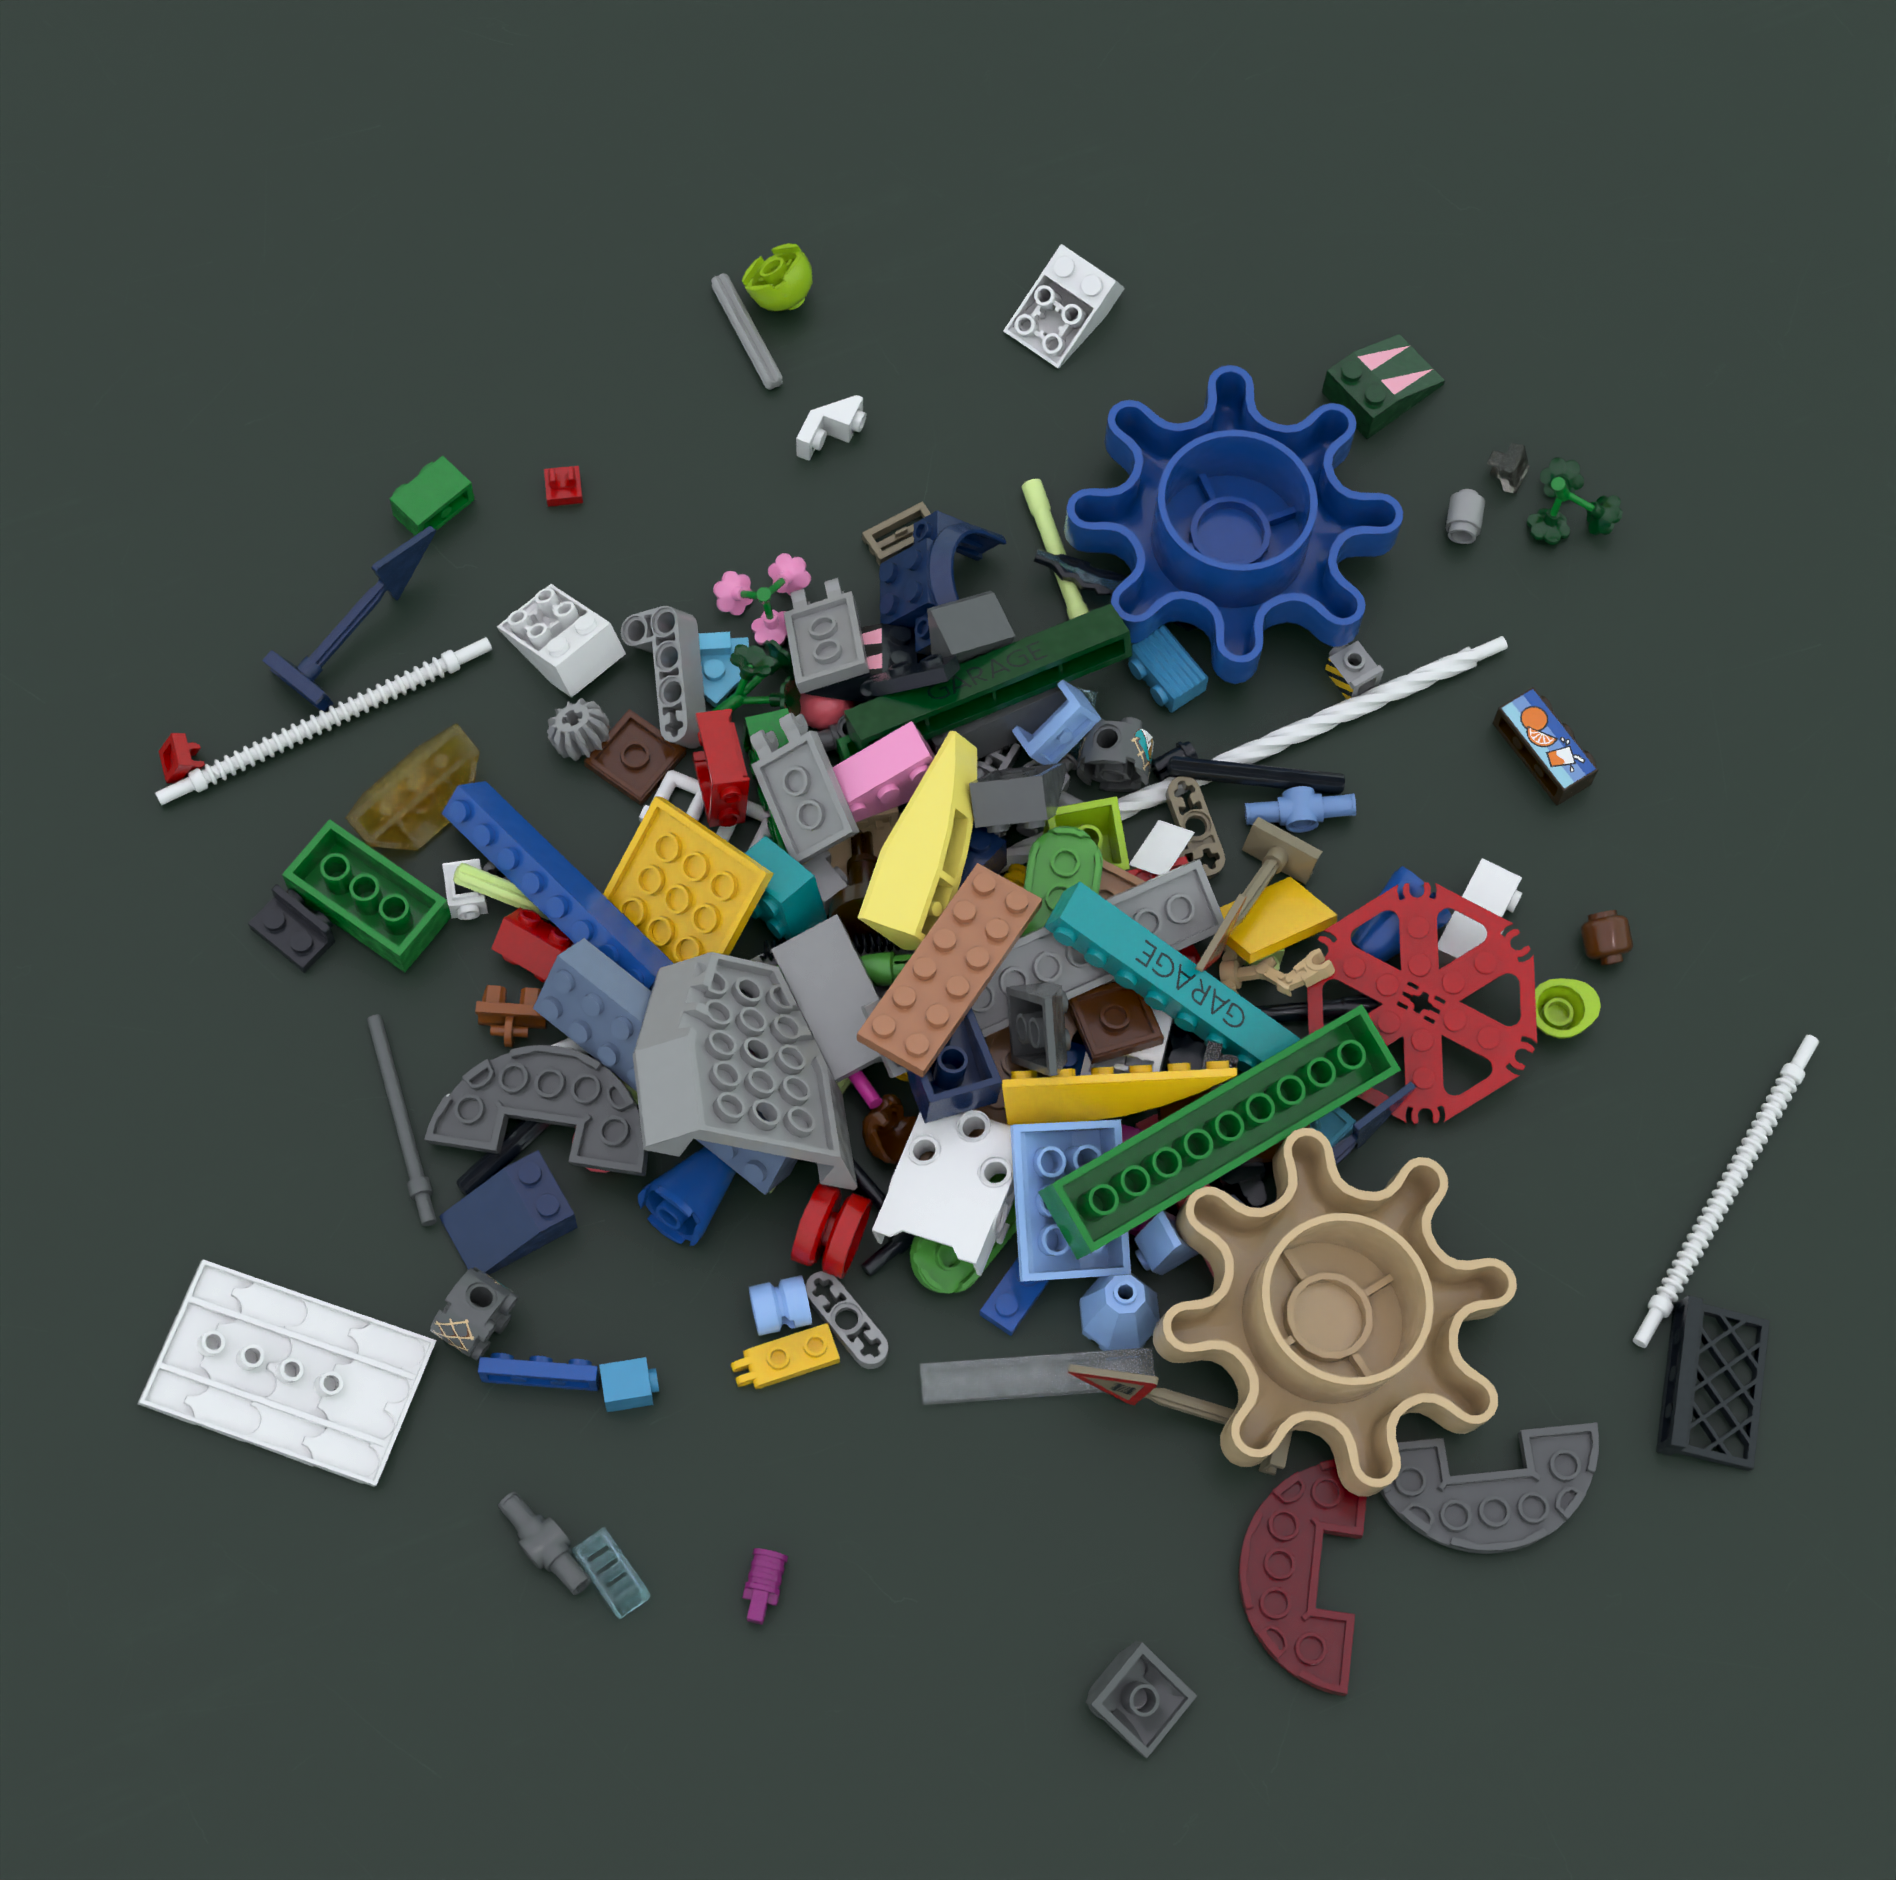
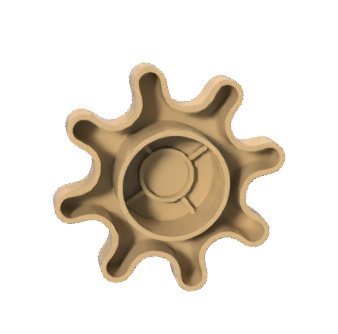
M1301 1128L1293 1131L1279 1146L1273 1156L1272 1166L1277 1188V1198L1274 1203L1262 1208L1249 1207L1240 1203L1223 1190L1205 1186L1194 1191L1180 1207L1176 1215L1177 1233L1188 1246L1201 1254L1210 1263L1214 1273V1286L1209 1297L1173 1305L1156 1323L1153 1330V1344L1158 1354L1169 1362L1212 1361L1221 1365L1234 1380L1238 1389V1403L1220 1435L1222 1452L1231 1463L1240 1467H1252L1260 1464L1278 1448L1288 1432L1294 1430L1307 1431L1320 1436L1330 1446L1334 1455L1338 1477L1344 1488L1354 1495L1369 1497L1380 1492L1398 1477L1401 1469V1457L1396 1439V1426L1400 1416L1407 1413H1420L1429 1417L1448 1431L1456 1434H1466L1483 1425L1495 1414L1498 1407L1496 1389L1486 1377L1464 1361L1458 1349V1333L1462 1322L1487 1318L1504 1307L1515 1295L1517 1289L1516 1277L1513 1270L1505 1262L1496 1258L1469 1261L1457 1260L1448 1256L1439 1247L1432 1234L1431 1220L1436 1208L1447 1192L1448 1177L1445 1170L1436 1161L1424 1157L1409 1160L1390 1179L1383 1190L1377 1192L1362 1191L1348 1185L1341 1178L1336 1167L1333 1149L1327 1137L1322 1132L1313 1128Z

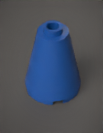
M1401 866L1397 871H1394L1379 896L1398 885V897L1400 900H1403V886L1405 883H1409L1410 894L1418 898L1424 894V887L1422 886L1424 882L1413 872ZM1433 892L1429 898L1435 899V892ZM1444 909L1438 914L1437 930L1446 925L1452 917L1448 909ZM1384 911L1358 927L1351 938L1352 944L1383 962L1391 959L1400 953L1398 916L1392 911Z
M704 1146L644 1186L638 1194V1204L641 1209L646 1204L651 1212L647 1219L660 1233L678 1244H682L686 1239L691 1241L689 1246H694L703 1237L736 1171Z

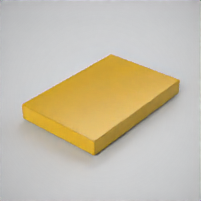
M1290 876L1265 888L1244 920L1232 930L1226 945L1251 964L1324 931L1337 922V914ZM1235 901L1219 907L1224 919Z

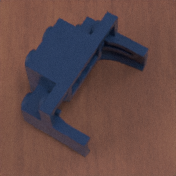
M938 510L914 523V545L880 564V623L915 628V650L918 663H921L920 661L923 658L932 655L927 608L959 600L953 574L955 552L979 561L982 559V554L999 544H1006V539L1003 535L966 523Z

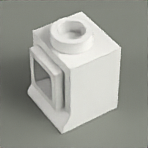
M480 859L443 863L446 895L451 919L472 920L479 917L480 914H487L486 895L476 891L456 894L455 882L453 881L454 872L461 863H466L482 870Z

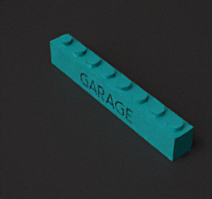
M1081 882L1071 886L1062 893L1044 928L1053 933L1054 938L1059 943L1076 949L1084 955V959L1089 964L1107 971L1114 976V980L1120 986L1134 990L1144 998L1147 1005L1153 1009L1165 1012L1174 1019L1178 1027L1199 1036L1204 1040L1205 1045L1209 1049L1223 1053L1234 1061V1065L1242 1072H1246L1301 1040L1206 971L1200 972L1196 970L1197 965Z

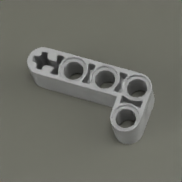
M660 606L627 617L621 627L622 640L629 646L653 653L661 735L668 742L690 749L701 746L698 739L699 729L695 716L696 713L706 712L696 619L693 615L670 606Z

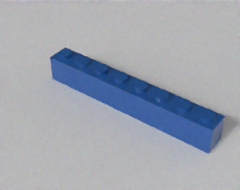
M486 781L457 786L441 814L574 944L585 938L652 991L658 970L661 967L674 963Z

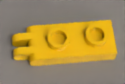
M825 1323L743 1351L744 1358L736 1360L730 1365L733 1372L749 1370L748 1373L735 1378L738 1387L753 1383L755 1389H761L840 1363V1357L829 1325Z

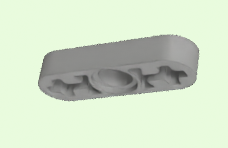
M823 1271L812 1274L805 1286L811 1307L824 1323H828L832 1333L861 1367L866 1369L880 1367L888 1356V1342L885 1336L835 1276ZM818 1283L823 1287L828 1284L831 1285L830 1297L837 1304L833 1306L829 1313L825 1311L830 1308V1302L824 1295L814 1296L816 1293L815 1285ZM845 1310L854 1312L858 1318L856 1326L849 1330L840 1328L835 1321L836 1316ZM864 1327L868 1329L863 1332L865 1340L870 1345L879 1344L878 1356L875 1358L871 1354L862 1355L864 1345L858 1337L854 1342L849 1340L858 1336Z

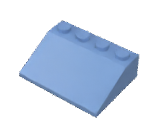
M1121 1119L1010 1125L1020 1282L1131 1274L1128 1232L1077 1260L1038 1193L1043 1188L1123 1143Z

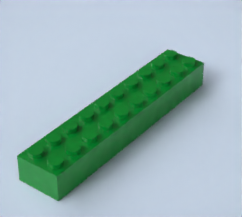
M1361 1004L1043 1188L1038 1193L1078 1260L1284 1140L1293 1131L1306 1127L1384 1081L1401 1069L1364 1006Z

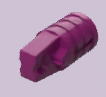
M754 1548L752 1553L754 1557L750 1565L751 1570L748 1573V1582L745 1583L742 1598L751 1600L747 1621L763 1625L768 1604L774 1606L778 1604L781 1591L779 1587L782 1583V1574H784V1565L788 1561V1556L767 1549Z

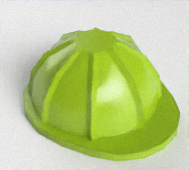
M1565 978L1549 979L1539 984L1535 989L1537 1028L1546 1035L1559 1039L1571 1038L1587 1029L1599 1016L1601 1008L1600 998L1594 988L1586 982Z

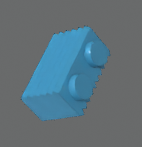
M1165 625L1156 629L1145 640L1131 646L1132 656L1128 659L1129 669L1138 680L1143 679L1146 681L1147 685L1150 686L1151 696L1159 706L1165 705L1169 712L1172 713L1206 691L1209 677Z

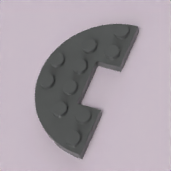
M534 1045L514 1048L510 1050V1053L501 1055L493 1060L486 1059L462 1076L463 1080L454 1088L450 1095L443 1097L432 1116L424 1138L429 1144L501 1154L508 1119L514 1118L576 1128L568 1161L573 1166L646 1176L648 1151L643 1150L639 1107L625 1085L597 1060L581 1052L559 1046Z
M1598 1423L1520 1430L1518 1438L1524 1469L1450 1476L1444 1438L1397 1442L1401 1457V1469L1398 1477L1390 1485L1382 1489L1380 1493L1392 1510L1406 1524L1438 1544L1469 1553L1493 1554L1515 1551L1530 1546L1555 1532L1569 1519L1583 1501L1597 1467L1599 1455Z

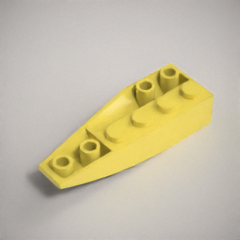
M949 731L881 848L858 915V919L903 950L915 951L957 893L969 850L974 821L969 783L977 780V748L956 731Z

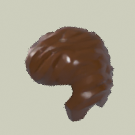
M893 1094L883 1095L882 1103L877 1108L871 1109L862 1121V1136L867 1148L875 1157L891 1164H898L917 1120L916 1116H904L901 1099Z

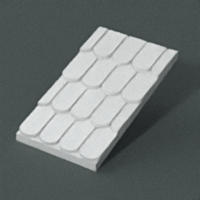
M202 1260L137 1404L233 1439L250 1443L309 1466H315L358 1483L374 1487L377 1486L436 1340Z

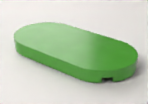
M1059 826L1048 830L1047 833L1043 834L1040 838L1038 837L1032 844L1028 855L1024 889L1043 900L1041 908L1021 936L1045 926L1062 893L1078 882L1083 883L1099 895L1103 867L1102 853L1098 845L1096 846L1095 842L1085 831L1071 826Z
M1001 1173L995 1174L989 1182H1001L1006 1175ZM1015 1199L1005 1221L1010 1226L1002 1244H998L995 1241L984 1270L1017 1231ZM914 1237L910 1250V1263L915 1277L927 1289L937 1293H957L968 1289L980 1277L977 1275L972 1263L957 1258L953 1247L922 1237Z

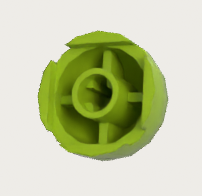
M787 243L771 249L774 255L765 261L762 256L757 258L749 266L742 278V282L750 297L760 307L769 311L794 310L805 301V297L813 283L812 267L808 258L797 244Z

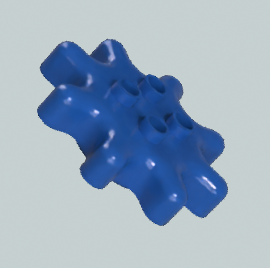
M1233 365L1221 366L1210 375L1204 402V412L1192 421L1179 424L1167 422L1146 405L1134 400L1121 401L1111 408L1107 419L1105 447L1111 458L1130 477L1118 487L1108 489L1088 488L1074 493L1068 500L1064 533L1068 543L1077 551L1116 555L1124 560L1132 573L1112 593L1111 604L1130 630L1131 644L1145 640L1156 629L1169 622L1179 621L1192 624L1203 630L1210 640L1211 662L1216 675L1224 682L1239 684L1246 682L1257 671L1263 647V632L1272 626L1283 623L1300 625L1320 642L1330 647H1342L1354 640L1359 632L1366 604L1363 595L1344 578L1337 564L1346 558L1376 557L1390 551L1398 537L1403 520V510L1399 502L1388 494L1351 491L1337 479L1334 469L1348 456L1357 424L1355 416L1348 408L1341 404L1329 403L1320 406L1306 419L1297 424L1282 425L1271 422L1264 418L1256 408L1252 377L1246 370Z

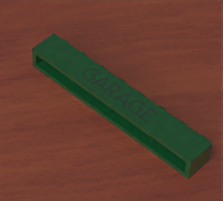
M1111 603L1091 610L1088 613L1059 623L1056 626L1027 636L1014 643L960 663L961 669L947 682L883 695L845 710L844 715L849 737L859 752L912 721L924 739L928 740L1058 687L1057 684L1062 679L1070 682L1131 657L1130 630Z

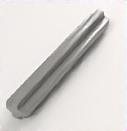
M725 273L714 276L711 280L712 288L765 388L772 390L775 387H779L783 382L782 375L729 276Z

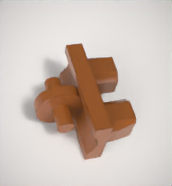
M487 985L482 1001H476L475 1013L478 1014V1024L491 1026L490 1035L504 1036V1047L513 1048L515 1037L528 1038L529 1028L546 1029L547 1020L533 1009L541 989L527 987L521 989L520 1004L506 1003L507 989L505 987Z

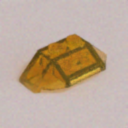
M457 723L453 724L416 747L367 789L346 815L345 819L370 847L417 851L450 822L441 813L457 786L475 783L480 751Z

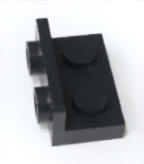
M276 884L271 889L274 897L248 923L249 927L303 973H306L335 943L331 930L333 924L320 911L316 910L313 914L304 906L306 903L303 898L293 889L289 888L285 891Z

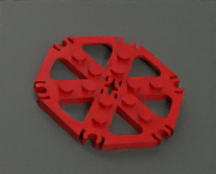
M1424 882V894L1418 898L1410 894L1409 883H1405L1403 886V900H1400L1398 897V885L1325 929L1324 932L1330 933L1337 940L1333 943L1326 936H1319L1318 941L1328 947V953L1324 958L1325 961L1330 960L1332 962L1335 972L1332 976L1307 988L1309 1035L1324 1026L1322 989L1329 980H1337L1382 1004L1369 1012L1368 1015L1387 1046L1403 1037L1405 1085L1412 1082L1416 1086V1089L1391 1115L1407 1123L1406 1110L1408 1107L1413 1108L1411 1112L1413 1124H1418V1113L1422 1109H1429L1433 1115V1123H1438L1440 1118L1438 1107L1440 1106L1444 1109L1445 1122L1519 1077L1520 1075L1513 1074L1506 1066L1510 1064L1512 1068L1523 1071L1525 1065L1516 1061V1051L1524 1049L1529 1053H1533L1535 1050L1531 1044L1521 1042V1038H1529L1537 1044L1534 955L1529 960L1519 962L1518 958L1527 955L1531 948L1528 945L1521 950H1515L1510 944L1511 939L1519 935L1520 931L1513 929L1504 937L1501 932L1506 927L1512 926V922L1435 883V899L1429 898L1431 895L1429 882ZM1453 909L1485 927L1487 937L1484 942L1439 969L1437 916L1442 910ZM1384 911L1394 912L1399 918L1401 971L1355 947L1351 942L1353 930ZM1512 974L1519 981L1521 1017L1516 1025L1505 1026L1460 1001L1502 975ZM1408 982H1410V983H1412V984L1418 986L1419 988L1416 990L1415 988H1413V987H1411V986H1409V985H1407V984H1408ZM1403 992L1416 997L1426 993L1429 995L1427 1002L1432 1005V1008L1440 1011V1013L1438 1014L1423 1009L1420 1014L1413 1011L1415 1004L1409 998L1402 995ZM1437 996L1446 1002L1443 1004L1434 998ZM1399 1002L1408 1007L1407 1010L1398 1006L1397 1003ZM1424 1017L1435 1021L1434 1024L1425 1020ZM1442 1036L1489 1060L1492 1065L1490 1076L1460 1095L1453 1096L1448 1094L1443 1086ZM1370 1088L1356 1096L1375 1107L1389 1098V1096L1374 1088Z

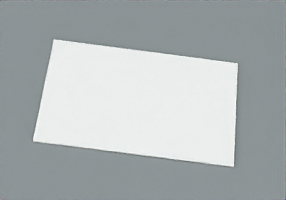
M1158 820L1129 865L1156 875H1162L1170 871L1195 832Z

